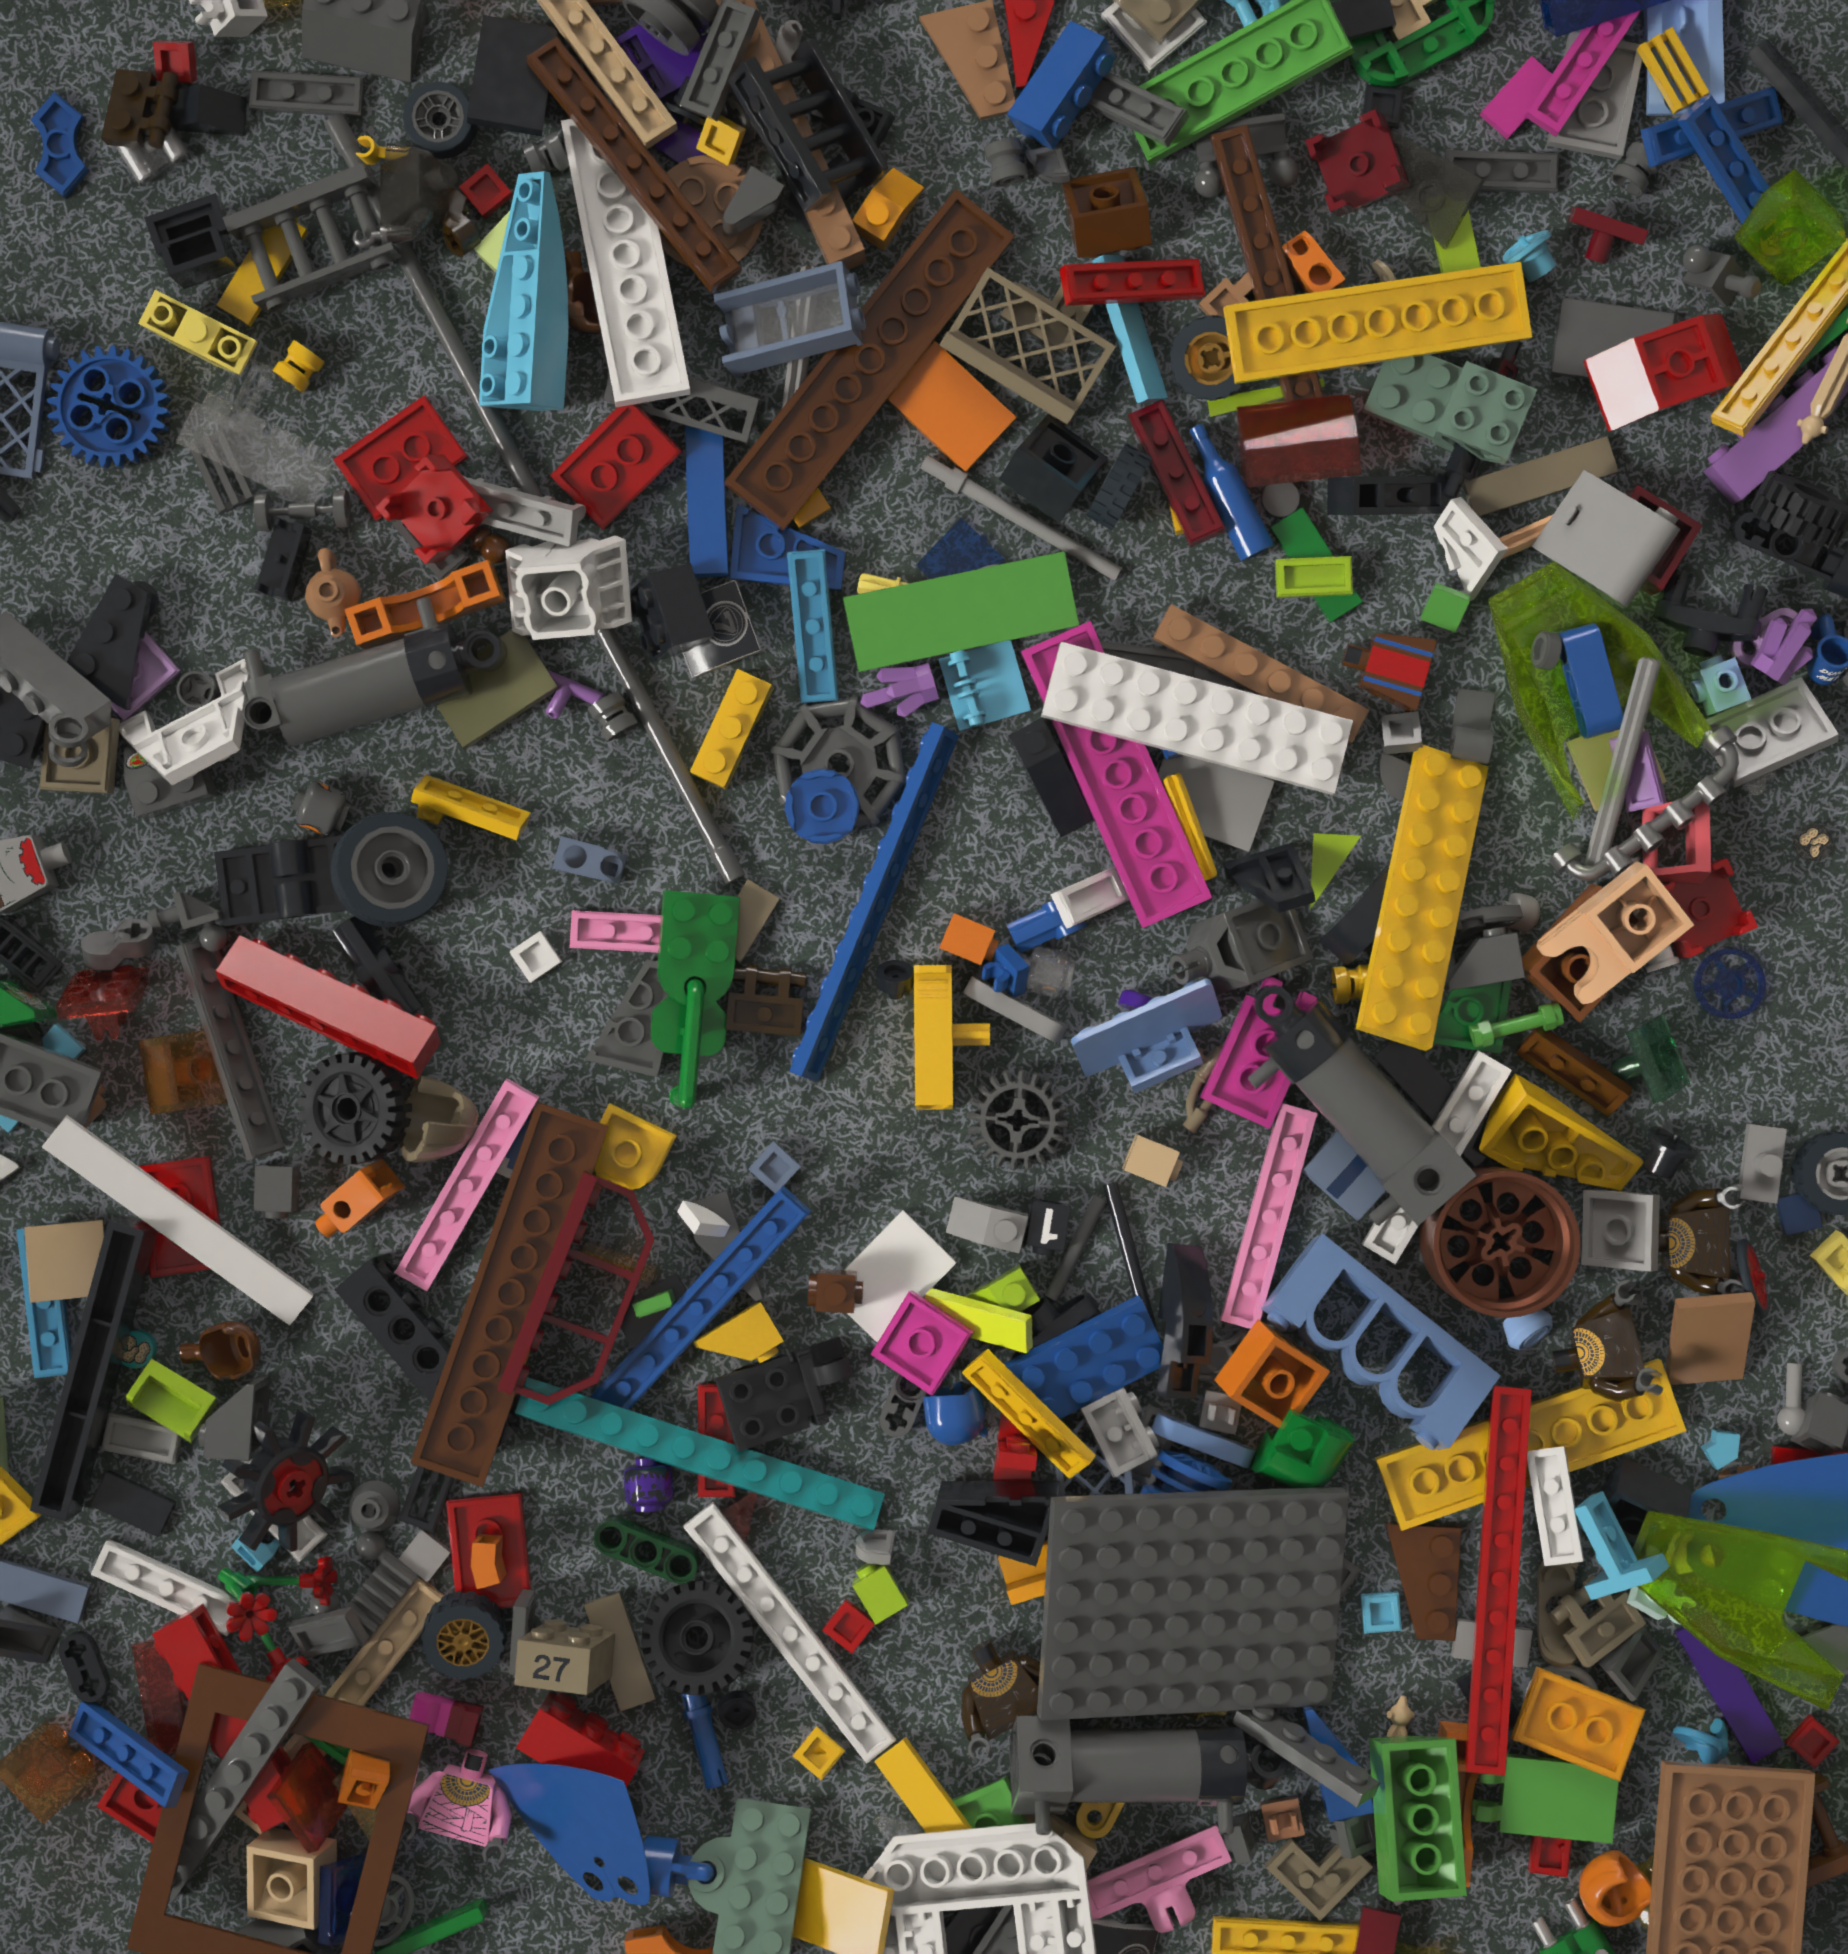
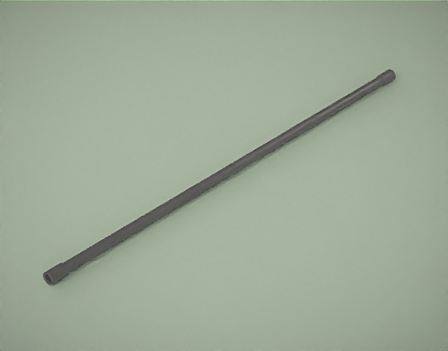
M337 114L328 118L324 122V126L348 167L351 168L363 163L371 171L369 165L365 164L356 155V153L362 152L359 148V142L344 114ZM374 177L377 187L369 189L366 195L370 209L379 226L385 225L386 230L400 229L401 226ZM407 237L389 239L388 243L392 242L400 249L403 257L397 260L517 487L521 488L524 493L544 497L498 409L479 406V384L481 377ZM613 628L599 629L596 637L710 851V856L725 885L739 879L745 873L731 846L727 844L618 636Z

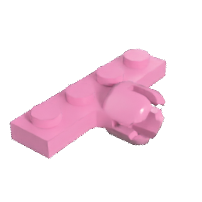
M1217 1824L1087 1879L1092 1919L1102 1918L1134 1903H1142L1146 1907L1154 1929L1160 1933L1174 1930V1923L1168 1911V1908L1171 1906L1181 1927L1191 1922L1195 1917V1908L1186 1889V1883L1194 1877L1232 1861L1222 1835L1219 1833Z

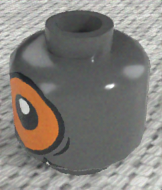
M314 781L307 790L299 788L291 809L298 811L296 822L300 827L323 836H329L334 830L340 832L351 804L346 803V794L343 791L322 782Z

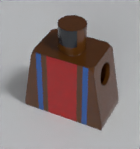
M1376 633L1371 637L1368 649L1348 643L1341 665L1361 671L1357 685L1358 688L1405 711L1414 712L1418 709L1437 640Z

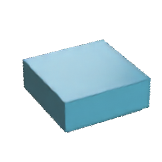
M1398 1591L1360 1594L1364 1634L1402 1631Z

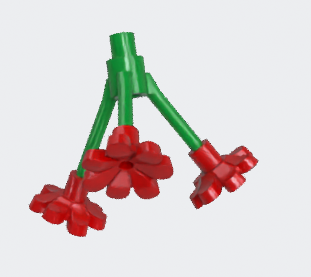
M331 1556L320 1557L318 1559V1569L314 1573H301L300 1576H245L239 1571L234 1572L228 1567L220 1571L218 1579L225 1584L226 1591L238 1600V1603L230 1602L227 1605V1614L233 1617L229 1618L226 1622V1628L230 1633L239 1630V1638L242 1641H250L254 1630L260 1636L269 1651L266 1655L273 1666L270 1674L265 1677L267 1681L274 1682L284 1665L292 1658L286 1659L280 1647H275L267 1633L269 1626L265 1621H274L277 1618V1611L267 1606L270 1603V1597L265 1593L261 1592L254 1598L258 1586L299 1585L300 1588H313L314 1598H318L321 1605L330 1606V1597L334 1592L331 1583L337 1582V1570H331L333 1566ZM303 1656L295 1658L304 1667L309 1664Z

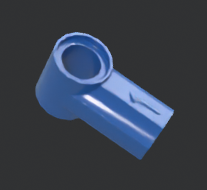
M1052 900L1041 905L1042 909L1006 925L1020 954L1040 946L1042 943L1053 938L1057 940L1086 927L1087 924L1083 921L1066 929Z

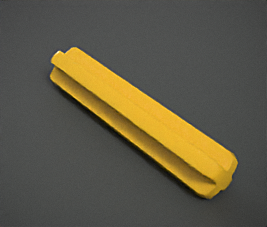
M1180 773L1166 776L1163 778V785L1204 880H1210L1217 876V871L1183 777Z

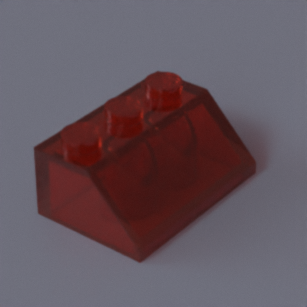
M1350 394L1236 407L1242 480L1247 487L1361 474L1359 436Z

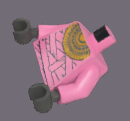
M466 1749L461 1767L447 1764L444 1771L433 1772L415 1788L404 1825L411 1831L406 1843H410L413 1840L416 1831L414 1823L419 1822L418 1829L484 1846L482 1857L486 1866L488 1864V1856L495 1851L501 1853L499 1859L500 1867L506 1863L507 1856L503 1844L507 1843L512 1813L505 1793L498 1787L493 1776L483 1773L488 1756L487 1753L477 1749Z

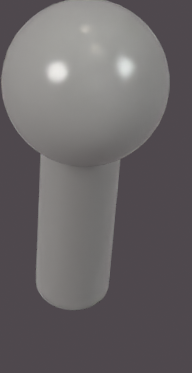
M1787 1363L1786 1403L1777 1416V1423L1785 1434L1793 1436L1799 1431L1805 1417V1411L1801 1408L1803 1364Z

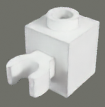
M189 0L190 4L201 5L205 9L195 18V21L200 25H208L210 23L214 37L248 36L268 17L263 0Z

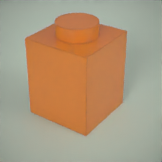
M954 913L939 948L981 966L983 959L992 960L999 940L993 938L996 930Z

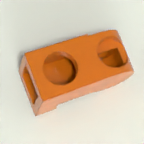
M1302 231L1282 245L1288 269L1295 276L1296 281L1305 293L1344 288L1346 279L1309 233Z

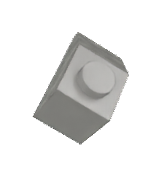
M954 1196L946 1233L982 1245L1020 1253L1028 1214Z

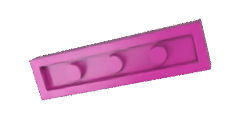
M1602 0L1524 117L1556 137L1643 7L1633 0Z

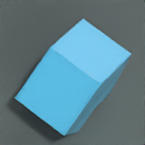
M1712 1429L1711 1440L1702 1445L1701 1449L1713 1468L1719 1470L1738 1458L1740 1434L1734 1431Z

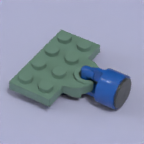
M737 1798L731 1837H716L702 1844L693 1856L680 1854V1839L648 1834L642 1840L647 1859L650 1895L672 1897L676 1884L688 1885L694 1900L701 1907L718 1914L712 1954H791L812 1809Z

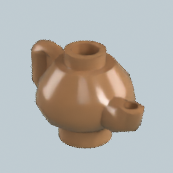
M322 548L317 554L321 571L317 572L310 579L306 587L305 601L309 610L316 617L327 621L331 635L339 637L344 634L347 616L344 609L360 603L361 588L351 573L337 568L336 554L328 548Z

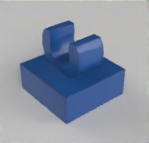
M1007 943L995 949L994 962H989L983 966L981 978L987 980L993 977L994 992L1006 990L1012 998H1015L1026 992L1030 966Z

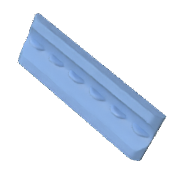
M1643 0L1644 42L1650 41L1656 35H1661L1665 30L1673 27L1709 90L1708 95H1712L1717 104L1725 102L1722 0ZM1664 42L1671 56L1673 57L1675 63L1677 64L1679 70L1681 71L1683 77L1685 78L1688 86L1690 87L1692 93L1694 94L1695 92L1693 88L1691 87L1689 81L1687 80L1685 74L1683 73L1666 42ZM1656 48L1652 49L1653 55L1680 101L1684 100ZM1645 66L1646 116L1673 115ZM1695 103L1674 115H1684Z

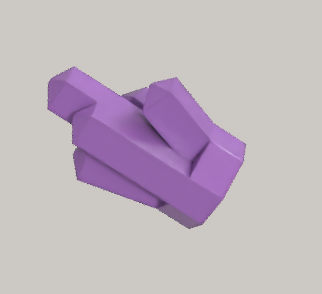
M1801 609L1787 630V624L1782 618L1771 619L1760 649L1750 664L1785 686L1792 674L1813 658L1812 649L1803 646L1811 633V626L1817 619L1813 609Z
M929 663L915 667L881 668L877 674L878 680L882 684L890 685L886 688L863 694L860 703L868 709L905 699L897 705V715L906 718L924 704L939 700Z

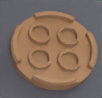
M709 155L687 158V160L675 165L667 172V175L736 261L742 260L757 242L763 220L736 236L729 238L723 233V215L746 173L735 163L727 166ZM659 229L664 252L678 264L691 269Z

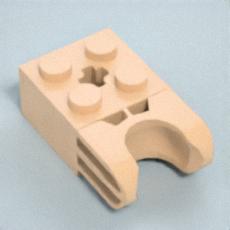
M1636 861L1538 940L1537 949L1544 956L1557 957L1573 947L1583 946L1586 948L1590 955V965L1585 975L1574 985V995L1581 1004H1588L1600 998L1630 973H1635L1693 927L1694 924L1649 866ZM1633 910H1640L1636 915L1639 921L1636 924L1629 922L1631 912Z

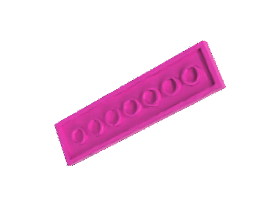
M1091 621L1021 651L1043 704L1061 642L1105 653ZM1051 720L1141 927H1147L1211 899L1210 891L1146 746Z

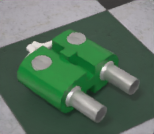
M1575 1898L1564 1903L1567 1912L1576 1925L1567 1934L1554 1938L1543 1917H1539L1531 1922L1543 1943V1946L1538 1950L1540 1954H1616L1599 1923L1593 1918L1587 1920Z

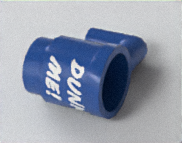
M1823 614L1811 629V637L1820 641L1813 652V658L1808 661L1807 673L1814 683L1825 686L1837 681L1847 669L1848 640L1837 635L1832 616Z

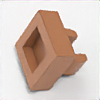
M1297 1795L1260 1802L1268 1842L1305 1835Z

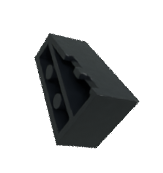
M941 1481L927 1533L1036 1567L1049 1528L1051 1497H1058L1060 1481Z

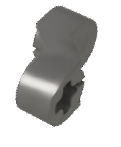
M123 919L112 931L90 933L81 942L84 963L87 967L94 970H113L124 958L144 957L149 955L155 947L152 926L147 921L140 919Z

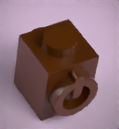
M819 1269L817 1274L810 1273L808 1306L816 1307V1312L854 1313L855 1304H862L863 1281H856L857 1271Z

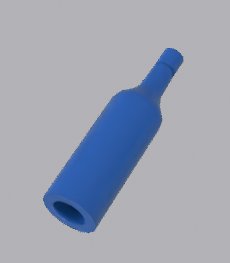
M1203 423L1189 430L1204 461L1203 484L1240 561H1246L1272 548L1274 543L1238 469L1218 455Z

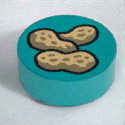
M144 1330L130 1331L122 1364L134 1369L146 1366L151 1358H155L157 1353V1343L154 1337Z

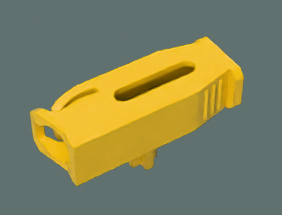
M914 965L916 1110L953 1109V1046H990V1023L952 1024V965Z

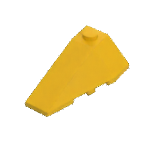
M1516 1073L1493 1101L1479 1146L1483 1154L1510 1169L1523 1171V1168L1540 1171L1544 1176L1555 1178L1556 1175L1575 1178L1579 1183L1619 1191L1623 1189L1644 1163L1636 1154L1561 1101Z

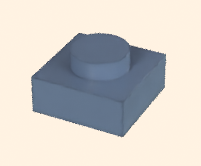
M773 1141L748 1170L776 1193L802 1165Z

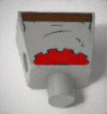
M36 835L0 840V914L11 913L59 886L53 869L72 862L70 852L64 842L45 848L42 837Z

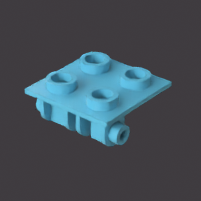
M1011 640L989 644L965 652L964 650L950 653V656L939 659L959 731L1031 711Z

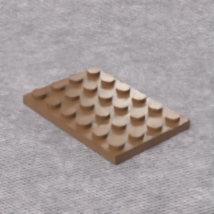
M1661 1760L1646 1954H1801L1815 1773L1811 1770Z

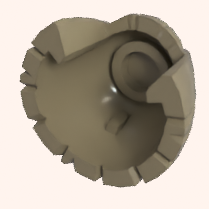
M427 1076L413 1079L410 1087H408L411 1096L405 1098V1103H412V1112H408L405 1117L411 1119L409 1127L402 1129L407 1134L403 1141H399L400 1149L403 1151V1158L414 1163L430 1162L450 1156L461 1150L470 1142L478 1128L479 1114L473 1101L451 1085Z

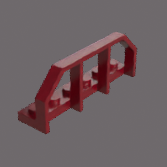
M583 1171L497 1390L512 1395V1392L550 1405L599 1382L654 1243V1237L633 1190ZM602 1187L627 1196L646 1239L633 1272L570 1248L572 1242L580 1244L588 1224L581 1221L586 1206L594 1209ZM572 1258L630 1280L608 1336L552 1315L559 1297L558 1294L552 1291L558 1278L566 1279L573 1262ZM541 1320L605 1344L593 1375L549 1395L523 1386L530 1370L529 1366L524 1365L529 1350L537 1352L545 1332L538 1328Z

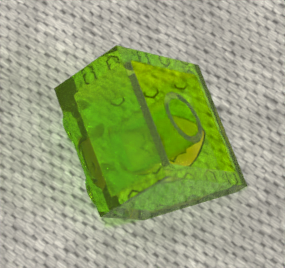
M1794 169L1763 192L1736 233L1735 240L1781 285L1785 286L1846 241L1843 216Z

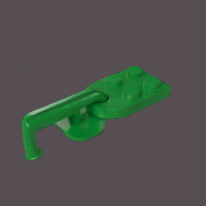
M670 890L663 891L657 975L662 989L668 996L652 1011L650 1037L653 1045L658 1050L665 1053L681 1054L679 1085L673 1087L669 1093L670 1102L680 1108L689 1109L695 1105L699 1055H714L722 1049L725 1043L727 1016L716 1001L727 992L733 980L740 897Z

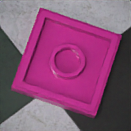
M911 1290L907 1293L871 1352V1355L931 1396H934L974 1331Z

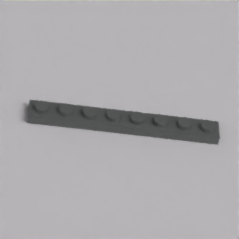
M294 1658L284 1665L195 1800L169 1900L171 1903L180 1897L321 1685L322 1681Z

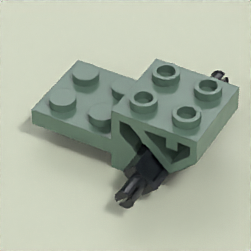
M1515 341L1506 343L1501 357H1493L1488 369L1466 361L1462 368L1432 355L1385 361L1381 366L1364 406L1363 413L1430 439L1432 444L1451 451L1452 454L1446 466V469L1451 474L1442 495L1449 499H1454L1458 497L1464 480L1473 479L1481 460L1501 464L1506 463L1537 389L1515 380L1519 369L1514 365V362L1523 345V342Z

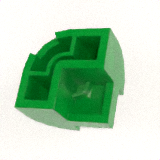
M1290 1408L1276 1434L1266 1430L1256 1448L1250 1466L1256 1473L1289 1489L1320 1488L1325 1486L1336 1475L1355 1439L1350 1429L1319 1414L1313 1420Z

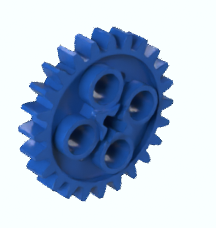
M111 345L108 355L100 346H95V357H91L82 350L81 363L78 364L69 358L68 363L72 370L69 373L63 370L57 371L63 379L62 384H50V387L58 392V397L48 398L47 402L57 407V410L47 414V416L52 421L60 422L52 429V432L57 436L65 435L60 445L66 449L73 447L71 455L77 459L85 455V463L90 466H94L98 458L100 466L104 469H109L112 460L117 467L124 469L126 457L134 464H139L137 453L142 451L146 455L151 456L152 453L148 444L150 442L158 445L162 444V441L156 435L157 431H169V428L161 422L162 418L172 416V412L162 406L172 401V397L168 394L160 393L167 386V382L163 379H155L160 371L154 366L146 368L148 360L142 355L135 359V353L128 348L123 352L122 356L119 348L115 345ZM104 375L106 379L104 387L100 391L94 392L92 390V382L96 377ZM140 388V399L135 404L129 405L127 403L128 393L132 389ZM85 394L106 404L114 403L125 411L139 414L141 418L139 421H135L115 411H105L93 403L79 400V396ZM91 410L93 414L92 421L87 426L80 427L79 418L81 414ZM122 423H127L128 432L126 436L115 440L114 430Z

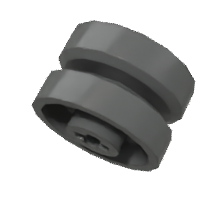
M622 0L624 8L641 27L662 44L684 56L689 55L700 41L696 27L710 28L719 9V5L715 0Z

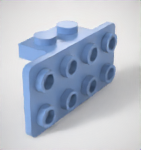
M1210 979L1191 981L1178 991L1166 996L1155 997L1144 1006L1132 1011L1121 1012L1114 1016L1112 1020L1096 1027L1091 1026L1081 1030L1078 1035L1071 1039V1044L1086 1077L1120 1063L1135 1094L1203 1064L1190 1033L1219 1021L1222 1018V1013Z

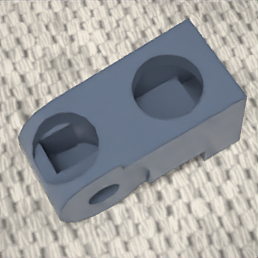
M561 836L552 869L620 884L628 855Z

